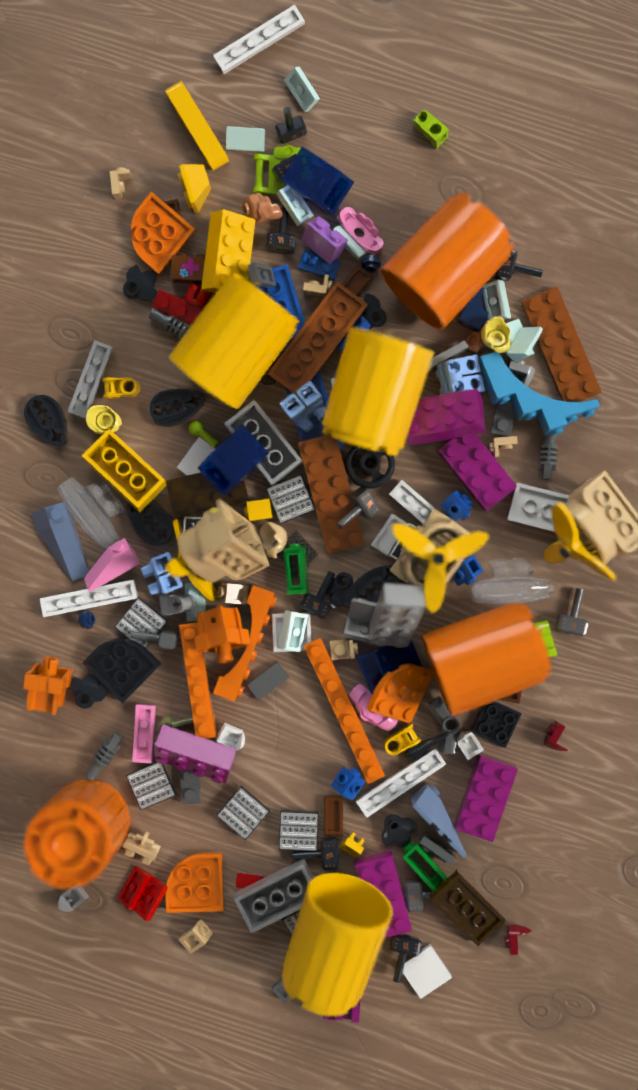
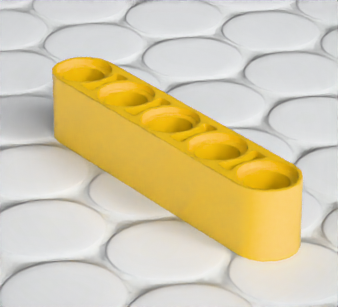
M180 80L164 90L212 171L228 163L229 159L183 82Z

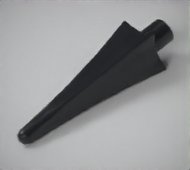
M446 731L407 749L408 751L404 753L406 759L413 757L416 760L433 745L449 736L450 732Z

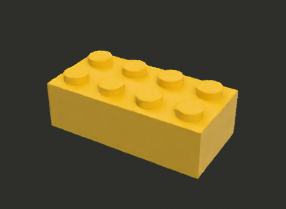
M224 209L211 212L201 290L216 293L228 277L232 278L235 272L248 280V265L251 260L255 219Z
M110 429L82 455L84 462L139 513L167 486L165 479Z

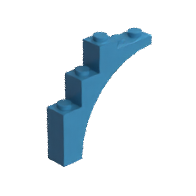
M500 353L481 356L478 360L481 370L480 374L492 404L504 405L511 401L518 420L526 419L528 421L537 417L545 436L561 434L568 424L575 422L580 417L589 418L595 415V411L600 407L597 399L586 402H565L538 394L513 375L504 363Z

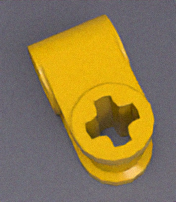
M102 378L105 388L104 399L135 397L141 389L140 384L132 378ZM129 383L134 384V389L131 392L126 390V386Z
M410 723L386 737L383 746L388 754L397 755L420 743L421 738L417 737L413 730V724ZM396 741L398 743L397 748L394 750L388 749V743Z

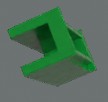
M300 543L288 544V548L283 549L287 595L309 593L306 548L300 547ZM298 554L300 585H294L291 555Z
M417 841L413 844L410 842L403 848V859L433 891L437 889L436 886L443 879L445 881L448 878L447 873L440 868ZM416 850L437 872L432 877L412 858L411 855Z

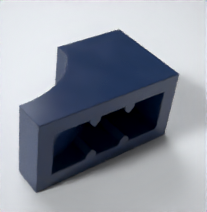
M483 287L467 303L457 322L474 332H479L480 328L482 329L487 321H489L486 318L488 312L484 310L482 305Z

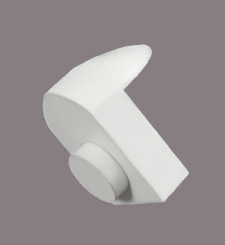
M224 722L216 737V741L240 750L245 745V735L243 730Z
M463 731L459 734L457 745L468 761L484 751L473 732Z

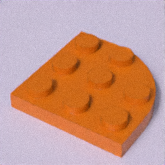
M150 192L138 207L131 223L132 244L135 251L145 263L160 275L170 264L172 255L176 256L196 231L193 226L153 192Z
M417 664L400 665L399 669L392 673L388 672L381 679L366 709L380 715L411 723L435 672Z
M222 852L192 854L181 860L173 868L166 884L168 887L166 891V913L224 911Z

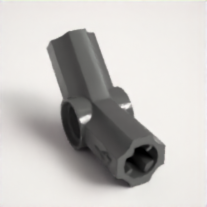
M438 696L426 705L442 726L441 734L446 731L450 732L449 736L439 741L438 752L455 754L460 722L457 717H451L443 699ZM450 719L455 720L453 728L446 727V722Z

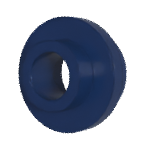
M376 255L365 256L362 261V267L369 272L376 271L381 267L379 257Z
M89 610L80 613V626L92 629L95 624L94 614Z

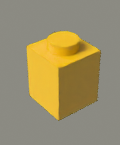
M270 499L246 502L247 506L244 507L245 518H249V521L273 518Z

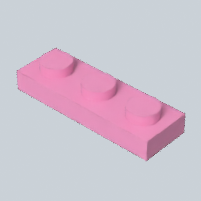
M136 704L132 762L152 763L156 705Z

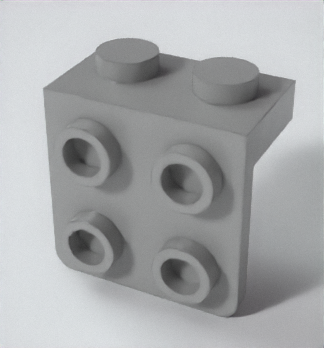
M360 598L352 599L343 637L370 643L369 622L377 603Z

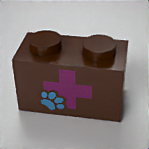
M178 253L177 256L172 255L171 281L173 283L202 285L205 255L198 254L196 257H189L185 253Z

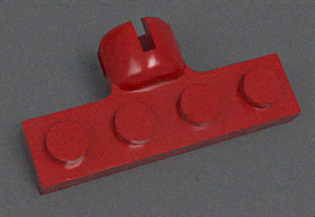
M193 284L189 286L186 296L180 298L163 289H159L152 307L192 325L207 306L211 292L201 290L200 285Z

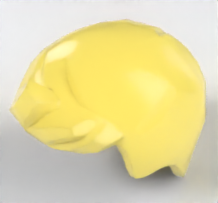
M491 318L481 329V340L495 352L506 353L510 348L511 329L503 318Z
M95 405L90 407L86 413L88 428L97 434H104L108 429L115 432L122 424L119 415L109 406Z

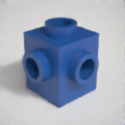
M459 490L453 492L440 504L441 508L445 511V515L455 522L460 519L464 521L471 515L470 510L474 507L471 504V499Z
M472 555L462 561L452 575V578L457 586L463 583L467 586L476 581L475 577L484 570L475 555Z
M343 766L337 773L331 786L340 795L354 800L366 781L360 777L361 773L353 767L348 769Z

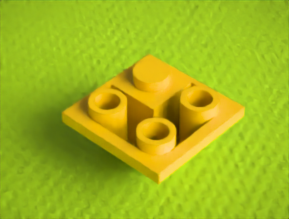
M192 164L179 165L181 172L178 173V177L183 190H187L183 193L189 209L193 208L195 214L199 213L211 190L204 165Z

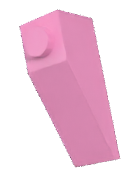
M125 538L109 546L84 577L89 592L140 564L135 551Z

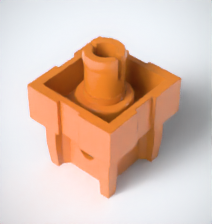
M218 605L217 608L197 613L199 635L194 636L197 652L218 654L219 663H229L233 661V649L250 645L248 629H242L241 617L237 607L226 608L223 605Z
M45 656L43 664L35 663L32 669L26 672L23 689L28 690L27 711L37 710L56 715L58 707L63 706L66 688L70 686L72 681L73 669L57 667L59 659L53 657L52 660V656Z

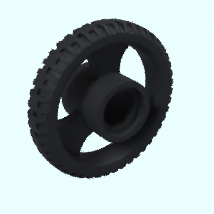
M354 445L348 452L345 460V469L349 479L355 485L367 489H375L386 484L394 473V456L385 453L386 451L373 450V453H365L358 460L354 456L366 447ZM383 455H386L388 460V469L385 475L379 472V458ZM369 461L375 463V465L371 468L365 466V464ZM361 469L364 475L372 476V481L359 479L353 471Z

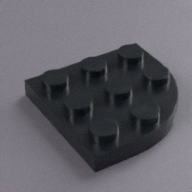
M125 638L104 642L82 662L122 704L162 664L146 647L136 641Z

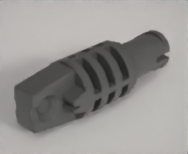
M155 308L149 315V319L163 326L165 332L179 340L182 339L191 327L176 317L167 316Z
M552 434L544 435V443L540 446L539 470H543L542 480L549 481L551 480V471H556L558 446L555 444L556 436H552Z
M115 731L111 739L106 738L93 757L94 762L85 774L86 778L95 781L101 770L108 767L121 747L118 745L122 738L120 733Z

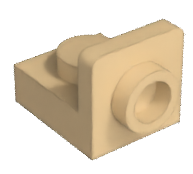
M119 167L115 168V171H110L112 195L115 200L123 199L122 192H125L123 180L132 179L129 169Z
M325 274L323 285H320V282L317 281L304 282L303 294L325 298L327 292L332 287L329 275Z
M517 436L491 439L492 443H489V452L493 454L494 458H498V446H501V449H512L513 445L518 444Z
M221 583L217 592L219 602L247 605L249 586Z
M353 639L330 641L332 660L355 659L354 654H358L357 642L353 643Z
M200 919L193 928L181 935L178 940L192 954L205 945L213 933Z

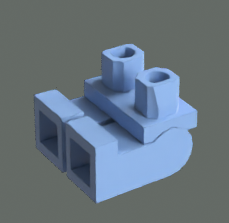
M477 355L452 359L437 365L435 374L441 384L439 389L440 395L475 389L473 380L477 381V389L480 393L485 391L482 375H474L481 372ZM469 361H472L474 364L473 370L470 368Z
M311 381L296 391L300 399L293 393L280 403L296 426L306 433L314 427L309 419L316 415L321 422L326 411L322 396Z
M169 552L150 559L149 564L141 568L144 579L154 575L157 581L147 585L151 595L158 593L166 594L183 587L179 577H173L166 571V564L172 560Z

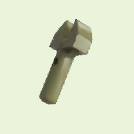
M170 715L164 717L159 725L168 723L172 725V728L176 729L192 725L194 722L193 717L175 721Z

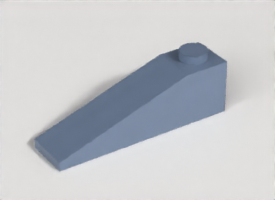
M61 502L32 513L37 533L70 579L74 581L85 577L90 570L69 503Z
M426 782L410 797L412 806L429 824L433 823L432 825L441 836L445 835L447 842L465 858L467 856L439 796L440 791L433 784L430 786Z

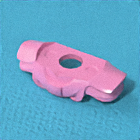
M351 207L344 208L337 215L336 218L342 228L363 250L371 255H377L381 251L384 242L378 236L379 230L370 218H367L363 213L357 214ZM361 229L364 232V236H356L354 230Z
M361 684L355 686L349 696L355 705L354 708L360 714V718L386 731L394 728L398 722L397 719L371 713L366 709L373 693Z

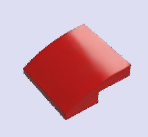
M134 866L117 900L128 910H134L145 921H150L168 887L144 869Z

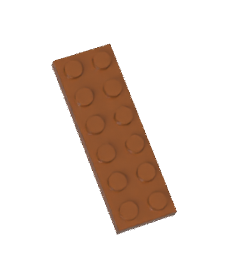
M337 281L268 372V375L299 398L296 391L309 381H312L368 304Z
M558 286L523 300L521 304L530 326L543 328L537 343L561 400L565 402H581L602 393Z
M327 434L298 442L327 553L330 554L365 544L357 516L342 529L336 525L339 520L355 507L351 499V490L337 438Z

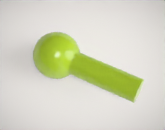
M193 421L189 424L188 429L192 435L200 436L214 448L218 447L219 442L204 430V426L200 421Z

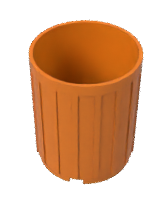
M458 193L455 197H450L380 269L383 280L396 297L418 318L437 330H443L507 261L511 256L510 252L514 249V243L512 242L509 245L507 240L510 234L500 220L479 201L476 204L468 201L470 196L464 193Z
M513 602L421 635L431 670L435 672L434 678L451 717L543 683L546 678L552 676L551 673H547L552 668L539 628L535 627L532 622L533 615L524 602L519 604Z
M78 780L62 788L36 813V816L27 826L24 840L27 863L29 862L34 874L45 883L64 889L82 887L94 878H97L122 847L128 836L130 812L125 799L114 787L100 780Z

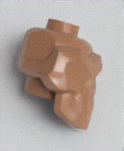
M255 193L245 197L242 211L247 217L255 219V223H267L269 220L282 217L280 207L277 203L272 204L268 196Z

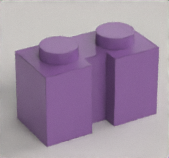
M318 216L307 224L301 241L330 264L341 256L348 239L337 230H330L331 225Z

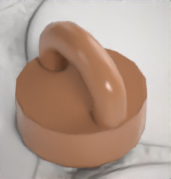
M472 332L467 337L468 349L472 352L480 353L484 347L481 334L479 332Z

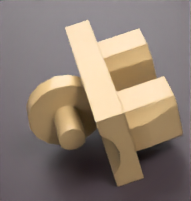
M146 831L144 836L130 832L123 844L125 848L124 855L134 857L135 853L142 855V863L149 865L152 860H155L161 845L154 843V840L148 838L150 832Z

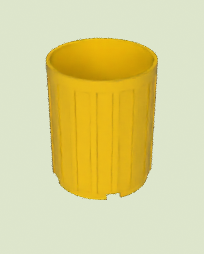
M235 272L232 278L228 277L170 353L169 358L210 393L228 405L239 409L297 329L295 327L299 320L239 273Z
M350 327L322 421V425H324L322 433L326 435L331 434L332 437L376 451H386L385 453L398 456L399 450L404 447L434 353L395 338Z
M341 873L322 874L310 881L285 957L282 972L283 986L287 994L293 1000L296 997L303 1002V1008L321 1015H343L348 1012L349 1008H354L362 998L392 918L391 904L379 889L360 878Z

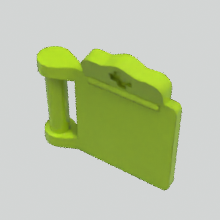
M286 145L284 147H275L273 155L254 154L256 172L253 194L276 195L279 190L291 184L292 182L289 178L282 183H278L272 173V168L279 164L280 161L294 154L300 156L305 166L296 176L307 193V157H303V149ZM263 162H269L268 188L263 187Z

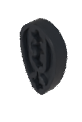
M189 389L161 391L151 400L150 414L159 425L175 427L195 416L204 406L205 399L199 392ZM194 396L201 398L197 406L194 403H189L193 400ZM176 401L183 405L180 407V411L172 409L170 414L164 411L160 417L154 413L157 411V407L165 409L166 404H169L171 407L175 406Z
M47 395L32 397L24 408V417L27 424L44 441L58 447L65 445L68 428L60 404L54 398ZM36 401L43 403L40 406L43 410H47V412L45 413L46 417L49 419L52 418V420L50 421V426L47 424L44 425V423L46 422L45 418L42 416L39 417V414L41 413L39 409H34V407L36 406ZM55 432L59 435L62 434L61 442L54 441L56 438Z
M127 503L126 508L130 523L137 535L145 543L152 546H161L170 541L175 530L173 519L169 514L158 506L149 503L141 511L143 514L141 515L139 512H132V505ZM146 517H153L152 522L154 524L160 523V530H167L166 539L163 537L159 539V532H152L153 527L149 524L145 525L147 522L145 520Z
M382 565L360 576L353 584L356 590V599H359L358 596L360 594L362 596L366 594V588L372 589L374 581L376 583L380 581L382 583L380 584L381 590H374V597L368 596L366 598L369 602L377 603L384 584H397L398 582L396 575L393 578L391 576L386 577V569H391L393 565Z

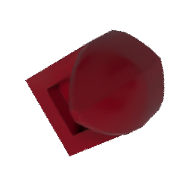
M556 720L554 723H551L546 731L547 736L544 740V745L553 750L568 751V749L557 743L565 726Z
M507 925V936H504L505 948H508L510 955H518L517 935L528 934L531 932V929L521 925Z

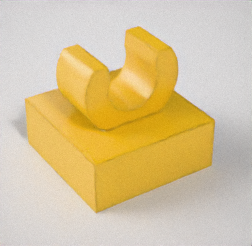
M352 833L339 846L340 849L353 858L361 855L364 849L361 846L364 843L363 838L358 843L354 841L356 833Z

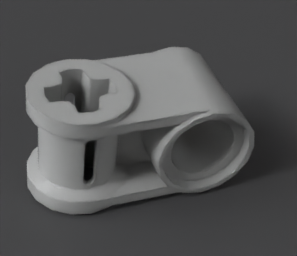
M189 594L159 596L161 615L190 612L196 606L194 597Z

